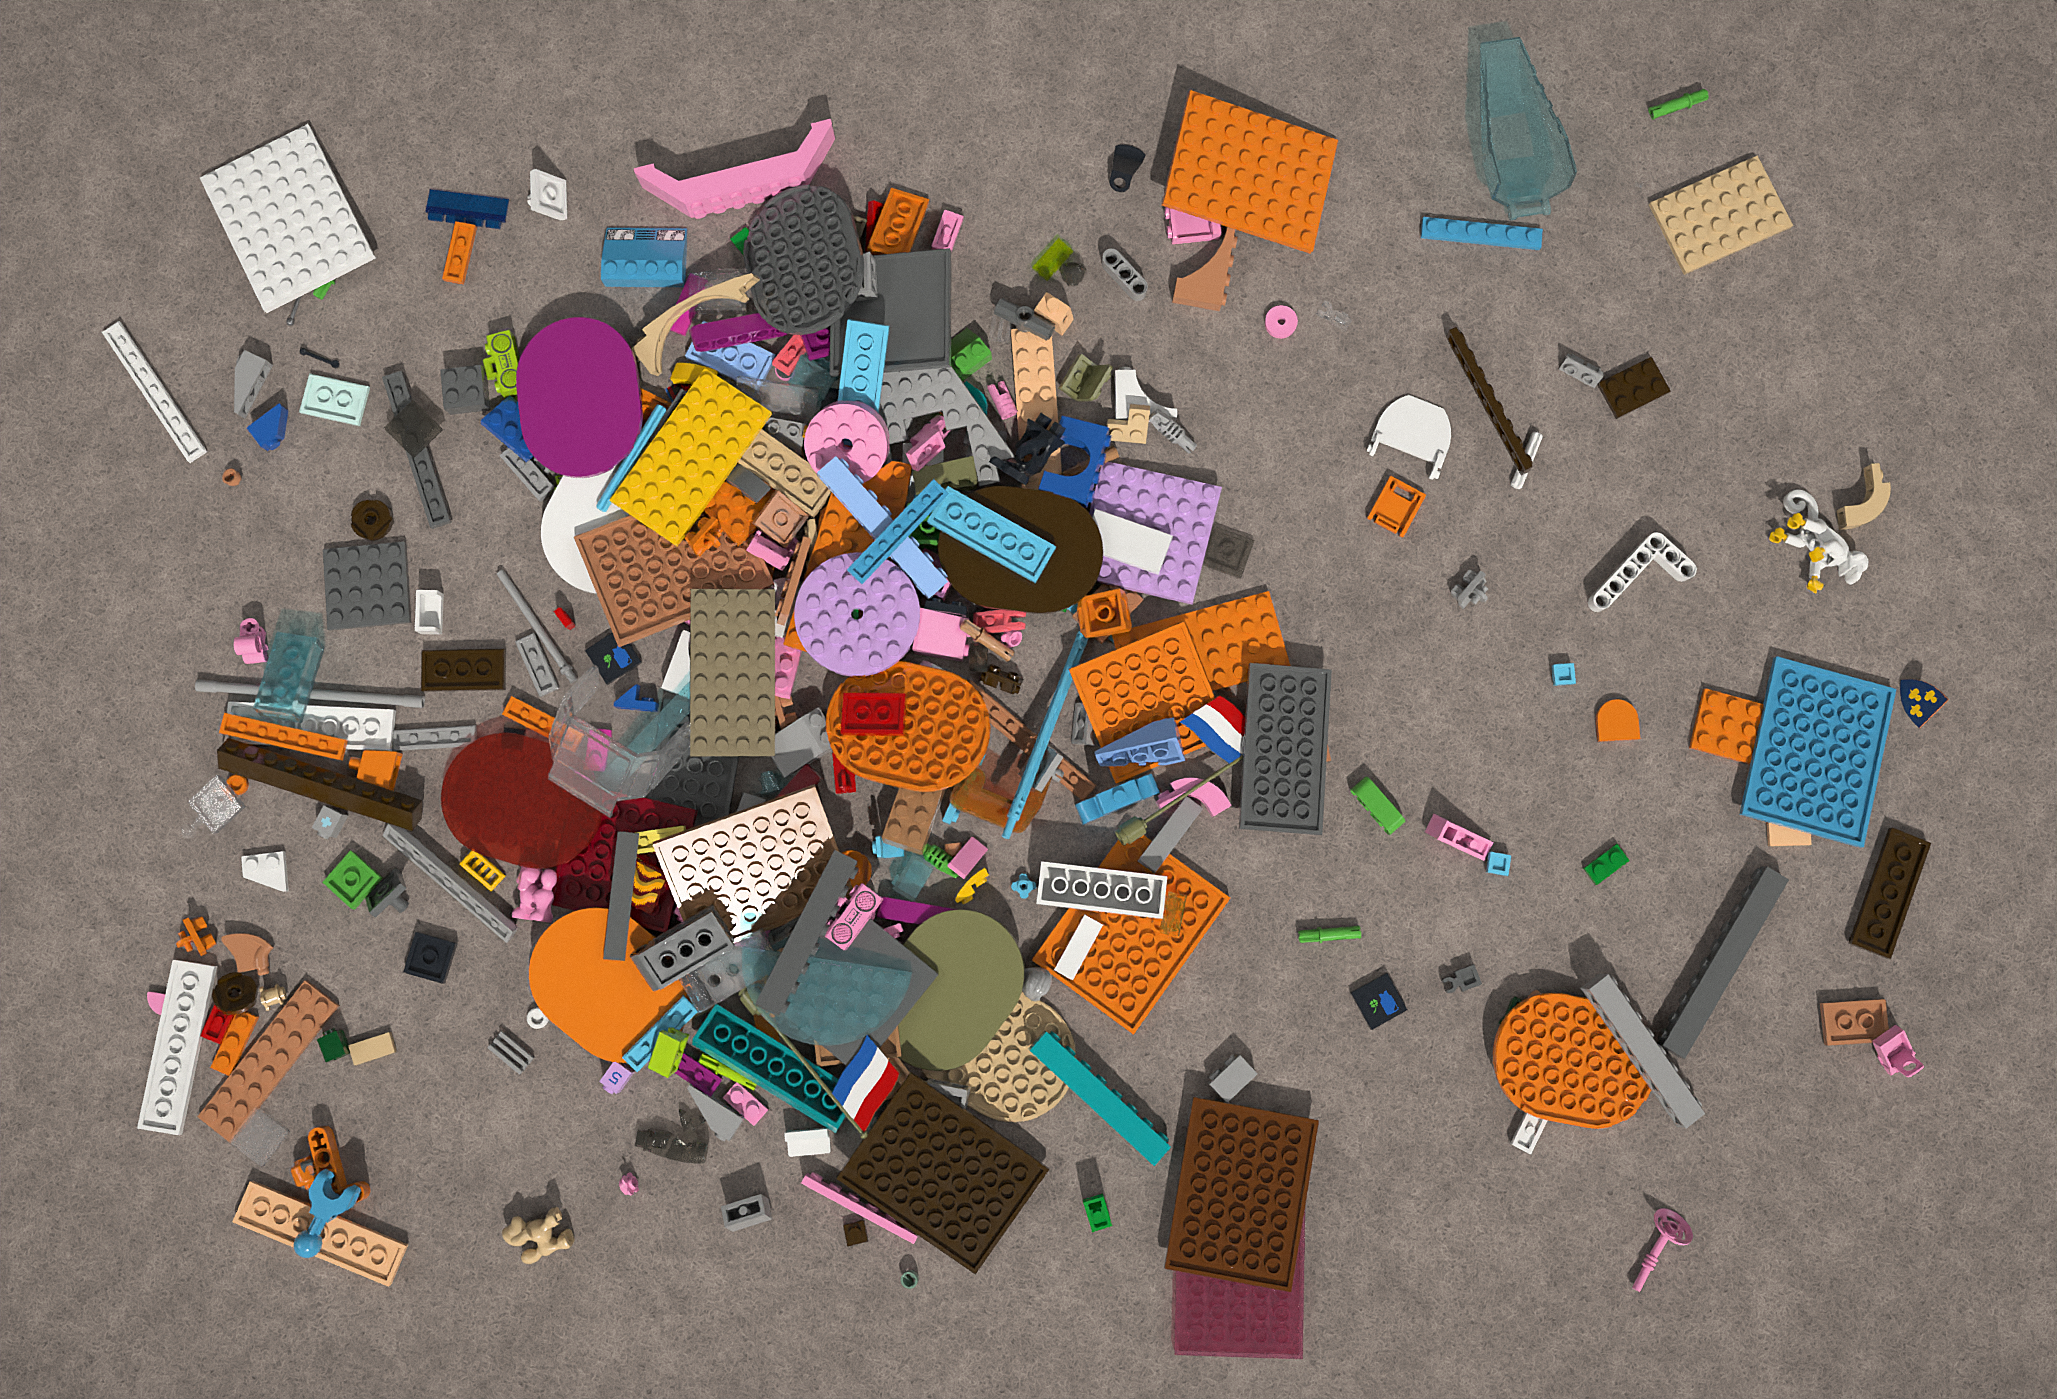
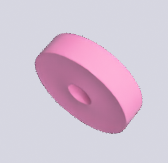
M1283 305L1270 309L1265 318L1267 332L1271 336L1280 339L1292 335L1298 323L1296 313L1291 308ZM1278 320H1284L1285 324L1280 325Z

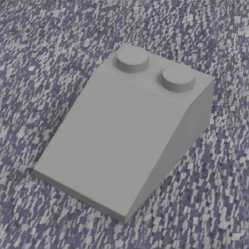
M818 707L775 734V756L770 757L784 778L832 751L826 732V718Z

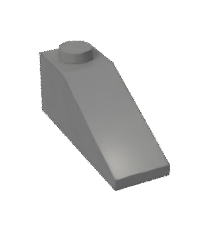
M246 350L237 358L235 367L234 412L242 418H246L273 366L267 360Z
M690 1084L687 1089L709 1127L715 1132L714 1135L722 1141L726 1139L730 1141L745 1118L717 1098L710 1097Z

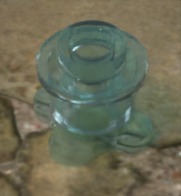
M773 770L761 773V777L758 778L763 790L760 791L762 795L782 790L778 785L776 777L778 773L773 774Z

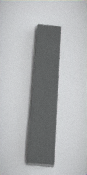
M618 832L603 959L625 961L639 841L638 833Z

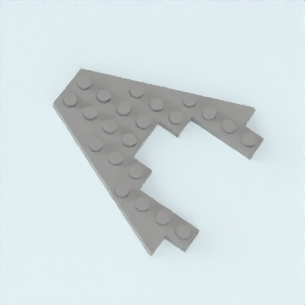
M952 366L949 368L884 373L879 414L887 425L890 444L909 440L905 424L906 419L943 411L946 430L949 431L967 426L979 486L1000 482L998 468L989 461L993 456L1003 460L1015 458L1014 454ZM889 449L887 459L881 468L893 461L891 449Z

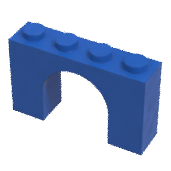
M1061 416L1059 424L1066 429L1060 439L1065 441L1064 444L1076 446L1086 451L1090 457V462L1082 473L1075 476H1063L1044 471L1038 490L1054 492V494L1071 498L1087 509L1088 503L1093 502L1095 495L1093 487L1094 484L1099 482L1101 472L1098 471L1100 465L1103 466L1105 463L1106 454L1104 452L1105 448L1111 444L1112 435L1109 434V427Z

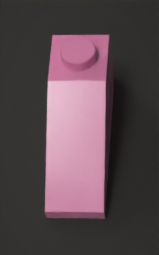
M1433 814L1425 830V833L1483 861L1494 843L1436 814Z

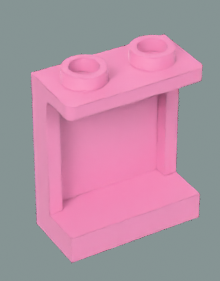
M1164 207L1165 219H1169L1170 226H1167V238H1171L1172 244L1220 239V224Z

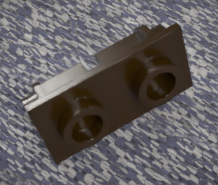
M985 665L982 670L984 673L980 677V681H983V684L997 688L998 683L1001 682L1000 690L1012 695L1014 693L1019 694L1020 686L1024 680L1020 678L1019 674L1015 672L1006 673L1001 671V668L996 665Z

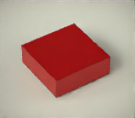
M559 607L553 611L565 628L571 630L575 627L576 624L564 609Z

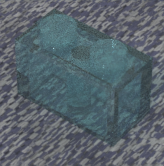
M913 853L912 856L908 855L902 864L905 867L901 875L899 873L896 874L891 884L894 885L892 890L915 902L932 874L935 865Z

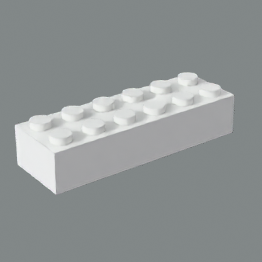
M1041 861L1036 904L1163 919L1167 876Z

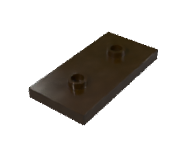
M506 649L422 650L421 652L422 692L505 690Z

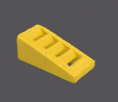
M475 847L460 862V865L490 891L506 876ZM475 856L479 858L472 866L468 865ZM483 862L484 866L476 872L474 869ZM489 867L491 869L490 872L483 878L481 874ZM494 872H495V873L497 874V876H496L495 879L489 884V883L487 882V880H488V879L494 874Z

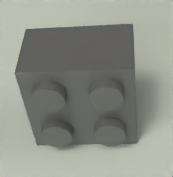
M482 365L440 369L443 407L445 411L453 415L490 410L488 380Z

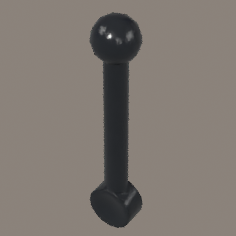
M306 348L299 350L301 355H308L328 363L335 369L340 366L337 360L331 361L307 351Z

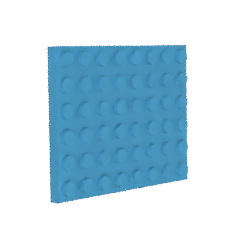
M1778 656L1774 657L1739 815L1855 847H1864L1896 689Z

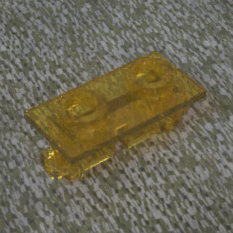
M1168 892V895H1165L1164 905L1166 913L1163 914L1159 929H1161L1160 933L1179 937L1187 895Z

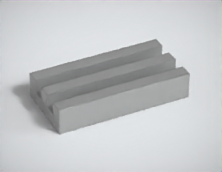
M501 1031L498 1037L493 1040V1043L488 1046L490 1051L519 1075L535 1058L504 1031ZM503 1038L525 1056L527 1060L524 1061L500 1040ZM498 1045L513 1059H515L519 1064H521V1068L517 1066L513 1061H511L507 1056H505L495 1046Z

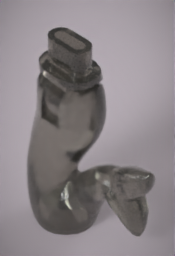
M678 1110L683 1134L688 1144H685L673 1133L666 1130L655 1129L652 1131V1129H648L647 1131L638 1130L635 1147L643 1148V1151L648 1150V1152L660 1157L684 1163L704 1164L706 1161L709 1141L696 1133V1129L706 1121L704 1117L696 1116L692 1118L685 1110Z

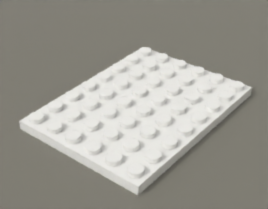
M309 124L200 177L253 290L266 313L376 258Z

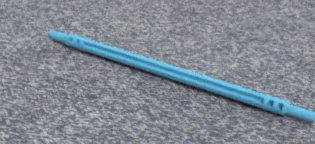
M1078 631L1007 814L1008 820L1002 833V837L1005 839H1010L1015 823L1020 819L1073 679L1068 669L1079 664L1088 638H1085L1080 631Z

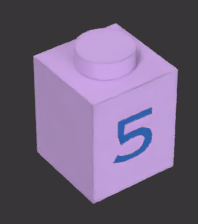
M613 1062L599 1082L603 1084L602 1088L608 1093L617 1094L622 1091L635 1071L624 1063Z

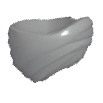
M1026 968L1022 990L1024 995L1031 1001H1040L1041 996H1044L1050 989L1052 983L1050 972L1044 968Z

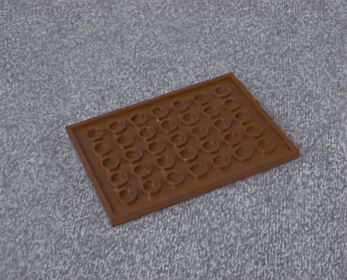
M1193 1097L1164 1269L1291 1292L1319 1120Z

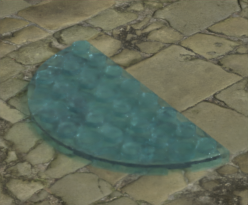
M743 946V978L747 992L755 1005L782 952ZM810 956L807 961L810 963V966L805 975H800L797 981L800 982V986L795 995L790 994L787 1001L791 1003L785 1014L781 1013L777 1017L756 1005L755 1007L768 1023L792 1039L813 1045L845 1044L869 1035L882 1026L895 1013L907 992L912 972Z

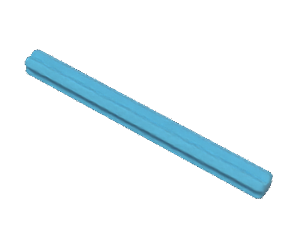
M659 404L655 406L638 435L634 448L622 461L598 501L596 507L600 511L606 512L611 505L609 500L632 470L647 445L649 438L666 413L665 407Z

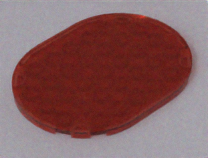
M495 733L473 741L454 758L443 780L441 806L444 819L451 833L468 849L518 866L531 869H548L571 861L591 843L601 823L603 796L600 782L594 770L577 753L567 748L520 734Z

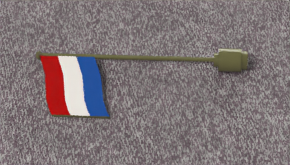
M1218 696L1179 722L1193 731L1213 753L1228 764L1143 820L1141 817L1137 818L1134 816L1118 826L1115 834L1123 845L1131 844L1146 834L1147 822L1243 759L1245 716L1231 702Z
M752 983L745 986L738 993L741 997V1002L752 1015L757 1014L759 1016L763 1014L858 1130L861 1134L860 1137L866 1138L868 1135L866 1130L875 1112L891 1093L899 1078L900 1073L872 1039L866 1035L859 1052L843 1071L833 1092H831L769 1014L755 1005L761 993L758 987L753 986Z

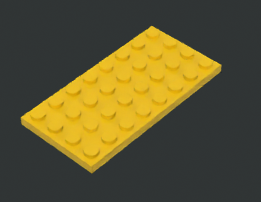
M704 368L609 501L678 547L771 417L772 412Z

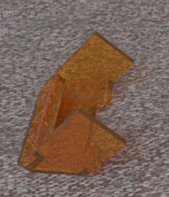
M976 767L969 776L954 785L950 795V803L953 808L1004 829L1008 820L1007 814L1013 800L984 789L985 774ZM1052 776L1042 792L1036 789L1034 792H1029L1020 819L1016 821L1013 828V833H1021L1027 829L1043 804Z

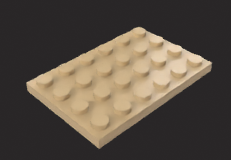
M1758 156L1649 204L1684 275L1793 226Z

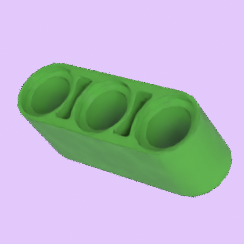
M1367 776L1350 789L1351 793L1357 796L1356 799L1367 812H1371L1370 815L1380 827L1383 826L1385 828L1384 831L1388 835H1391L1406 822L1400 812Z

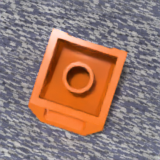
M1122 589L1088 595L1078 602L1077 613L1080 632L1085 638L1131 631L1132 623L1128 599L1125 591Z

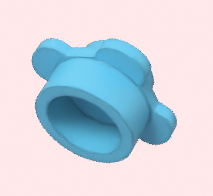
M1020 874L1019 879L1012 883L1011 888L1017 891L1021 898L1025 899L1028 897L1029 892L1036 888V883L1034 881L1031 882L1026 874Z

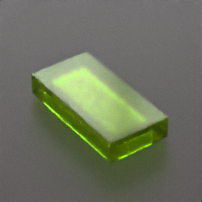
M1058 238L1034 264L1032 269L1048 281L1074 251Z

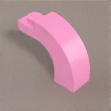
M1183 778L1170 783L1169 785L1173 792L1170 793L1169 790H1166L1159 794V800L1156 801L1157 806L1161 809L1203 781V779ZM1207 782L1188 795L1199 799L1205 805L1211 817L1231 806L1225 794L1210 782Z

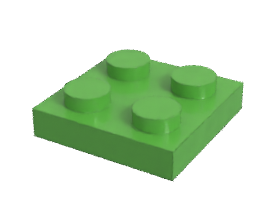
M350 850L322 883L347 906L355 910L383 877L359 855Z

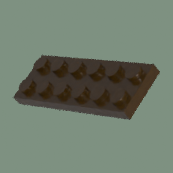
M1893 827L1888 829L1848 944L1886 959L1892 958L1931 846L1930 842Z

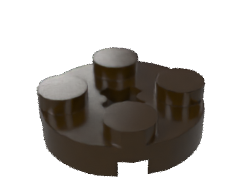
M363 500L351 512L352 530L361 538L370 541H376L385 537L394 524L390 508L379 500ZM369 516H376V522L374 524L371 523L368 525Z
M232 972L222 976L212 990V1000L215 1006L225 1015L243 1013L257 1002L258 989L255 981L250 976L242 975L239 972ZM236 989L237 992L241 991V993L238 994V996L235 998L229 996L232 994V990Z

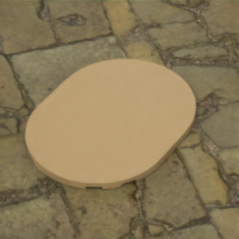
M1022 991L1019 1001L1011 1014L979 1055L970 1062L954 1069L941 1071L922 1069L928 1079L932 1078L971 1086L967 1106L989 1118L1004 1122L1027 1121L1051 1110L1060 1102L1069 1089L1028 1048L1044 1030L1048 1033L1053 1031L1061 1039L1058 1043L1064 1048L1068 1045L1076 1053L1075 1044L1071 1032L1062 1017L1044 1002L1031 1001Z

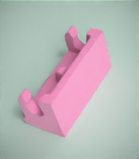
M758 530L746 551L764 559L765 562L783 571L794 550H785L761 536V531Z

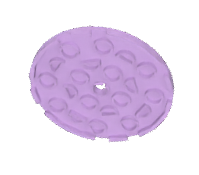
M847 553L833 557L815 568L805 579L796 598L794 609L795 627L803 647L821 666L845 676H869L890 668L904 657L917 636L920 623V606L917 593L907 575L887 559L862 585L847 571L862 553ZM854 609L862 610V618L853 619L851 616Z

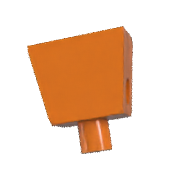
M364 750L362 758H350L349 769L358 770V780L394 791L403 754L394 751Z

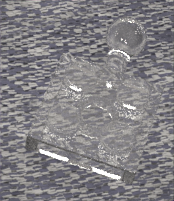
M216 775L188 801L198 814V817L192 822L184 823L180 828V834L186 839H191L196 836L197 828L203 823L206 824L213 834L218 833L246 807L221 775Z

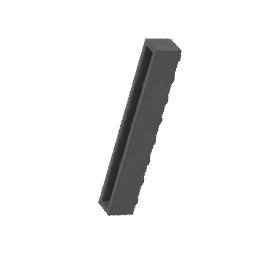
M834 850L755 1003L757 1007L777 1017L781 1013H786L791 1003L787 1001L790 994L795 995L800 986V982L797 981L801 974H806L810 963L807 962L810 955L815 956L820 946L817 942L821 935L825 937L830 927L827 924L830 916L835 917L840 907L837 905L840 897L844 899L849 890V887L846 886L849 879L854 880L859 870L856 867V860Z

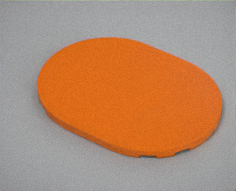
M898 661L890 668L877 674L848 677L834 692L826 714V732L831 749L838 760L849 771L870 781L919 792L946 789L965 779L983 759L990 740L991 725L986 704L979 692L966 679L946 670L906 661ZM843 693H906L904 736L842 735L840 732Z
M585 908L571 912L552 923L535 945L529 965V983L532 995L542 1013L589 1053L607 1061L627 1063L622 1056L683 995L691 1002L690 989L682 977L661 990H651L630 958V954L640 946L648 944L655 937L631 917L629 920L625 961L603 959L609 909ZM664 956L666 959H673L671 956Z
M1542 993L1531 996L1511 1009L1501 1022L1496 1033L1493 1045V1065L1498 1083L1505 1095L1515 1106L1534 1117L1585 1128H1608L1632 1117L1642 1103L1647 1100L1651 1092L1645 1080L1588 998L1563 993Z

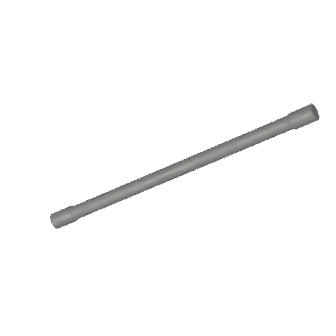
M197 679L195 683V690L198 692L239 693L401 705L414 708H424L425 696L392 695L256 685Z

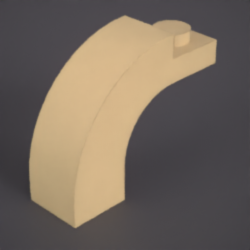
M1880 463L1870 464L1863 468L1866 484V495L1860 505L1844 506L1837 510L1839 530L1853 529L1875 519L1886 507L1890 497L1891 486L1890 482L1882 483L1883 471L1880 469Z

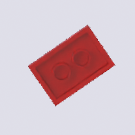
M843 693L840 733L842 735L904 736L906 693Z

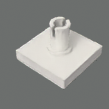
M537 169L531 170V194L527 197L530 199L527 202L531 206V210L558 220L567 219L566 180Z

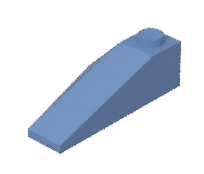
M1174 717L1152 722L1095 751V756L1100 766H1125L1132 762L1139 763V766H1146V762H1158V765H1168L1185 761L1181 738Z

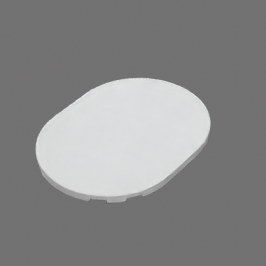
M650 442L647 443V445L645 446V448H644V450L642 451V453H641V455L639 456V458L642 456V454L645 452V450L647 449V447L650 445ZM623 460L610 471L590 478L563 476L542 518V546L550 565L567 583L589 593L597 594L574 536L629 516L628 513L611 503L606 512H602L596 507Z

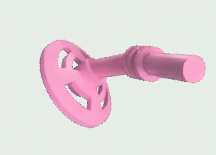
M1661 1208L1654 1214V1222L1661 1235L1651 1252L1646 1254L1647 1258H1644L1645 1263L1642 1262L1641 1265L1643 1267L1632 1286L1638 1292L1641 1291L1650 1271L1654 1270L1655 1262H1658L1657 1258L1668 1240L1678 1245H1688L1693 1239V1233L1689 1224L1672 1210ZM1667 1217L1673 1219L1674 1221L1667 1220ZM1683 1232L1685 1233V1240L1681 1239Z

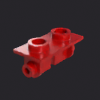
M832 753L836 794L856 792L855 774L849 771L838 760L836 755Z

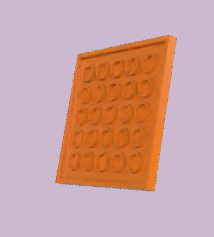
M1184 621L1068 669L1100 748L1152 722L1173 717L1179 730L1184 755L1206 746L1193 731L1179 723L1215 699ZM1132 762L1125 766L1108 767L1114 782L1117 784L1159 765L1158 762H1146V766H1139V763Z

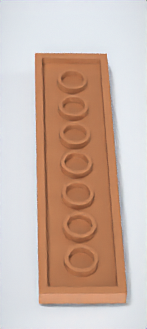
M305 980L197 1117L228 1142H233L340 1005L308 980Z

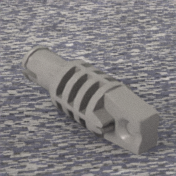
M1159 409L1149 416V421L1171 443L1178 444L1188 454L1191 453L1189 449L1195 450L1197 444L1185 434V430L1172 420L1170 416Z

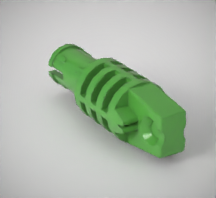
M927 843L923 853L925 861L941 872L957 878L959 875L948 867L953 857L937 845Z

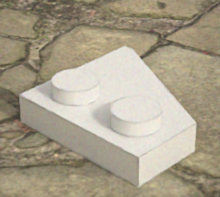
M285 851L241 857L244 878L283 892L289 891Z

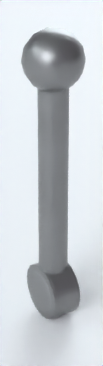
M302 296L296 298L290 318L286 320L289 326H293L295 323L294 317Z

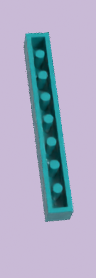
M1044 1030L1028 1050L1155 1166L1171 1148L1167 1144L1169 1139L1161 1131L1158 1134L1151 1128L1154 1125L1146 1117L1140 1119L1136 1115L1138 1110L1130 1103L1125 1105L1120 1100L1123 1096L1114 1088L1110 1091L1105 1086L1107 1081L1099 1074L1094 1076L1090 1072L1092 1067L1083 1059L1079 1062L1074 1057L1076 1053L1068 1045L1064 1048L1058 1043L1061 1039L1053 1031L1048 1033Z

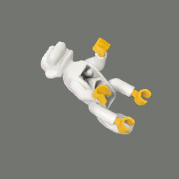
M1803 490L1790 491L1784 497L1783 504L1786 510L1795 514L1789 518L1787 525L1792 529H1797L1801 525L1800 534H1784V529L1779 527L1774 532H1771L1769 540L1773 543H1779L1783 539V542L1799 548L1806 545L1811 551L1808 553L1811 559L1809 578L1811 580L1806 587L1815 594L1817 590H1821L1824 586L1818 579L1820 578V570L1825 567L1838 565L1839 576L1845 575L1846 583L1853 584L1858 581L1862 572L1868 567L1867 556L1860 551H1849L1845 540L1829 528L1822 519L1818 518L1817 503L1809 493ZM1797 498L1801 499L1802 501L1795 504L1793 502V499ZM1806 505L1808 508V519L1805 518L1803 520V516L1799 512Z

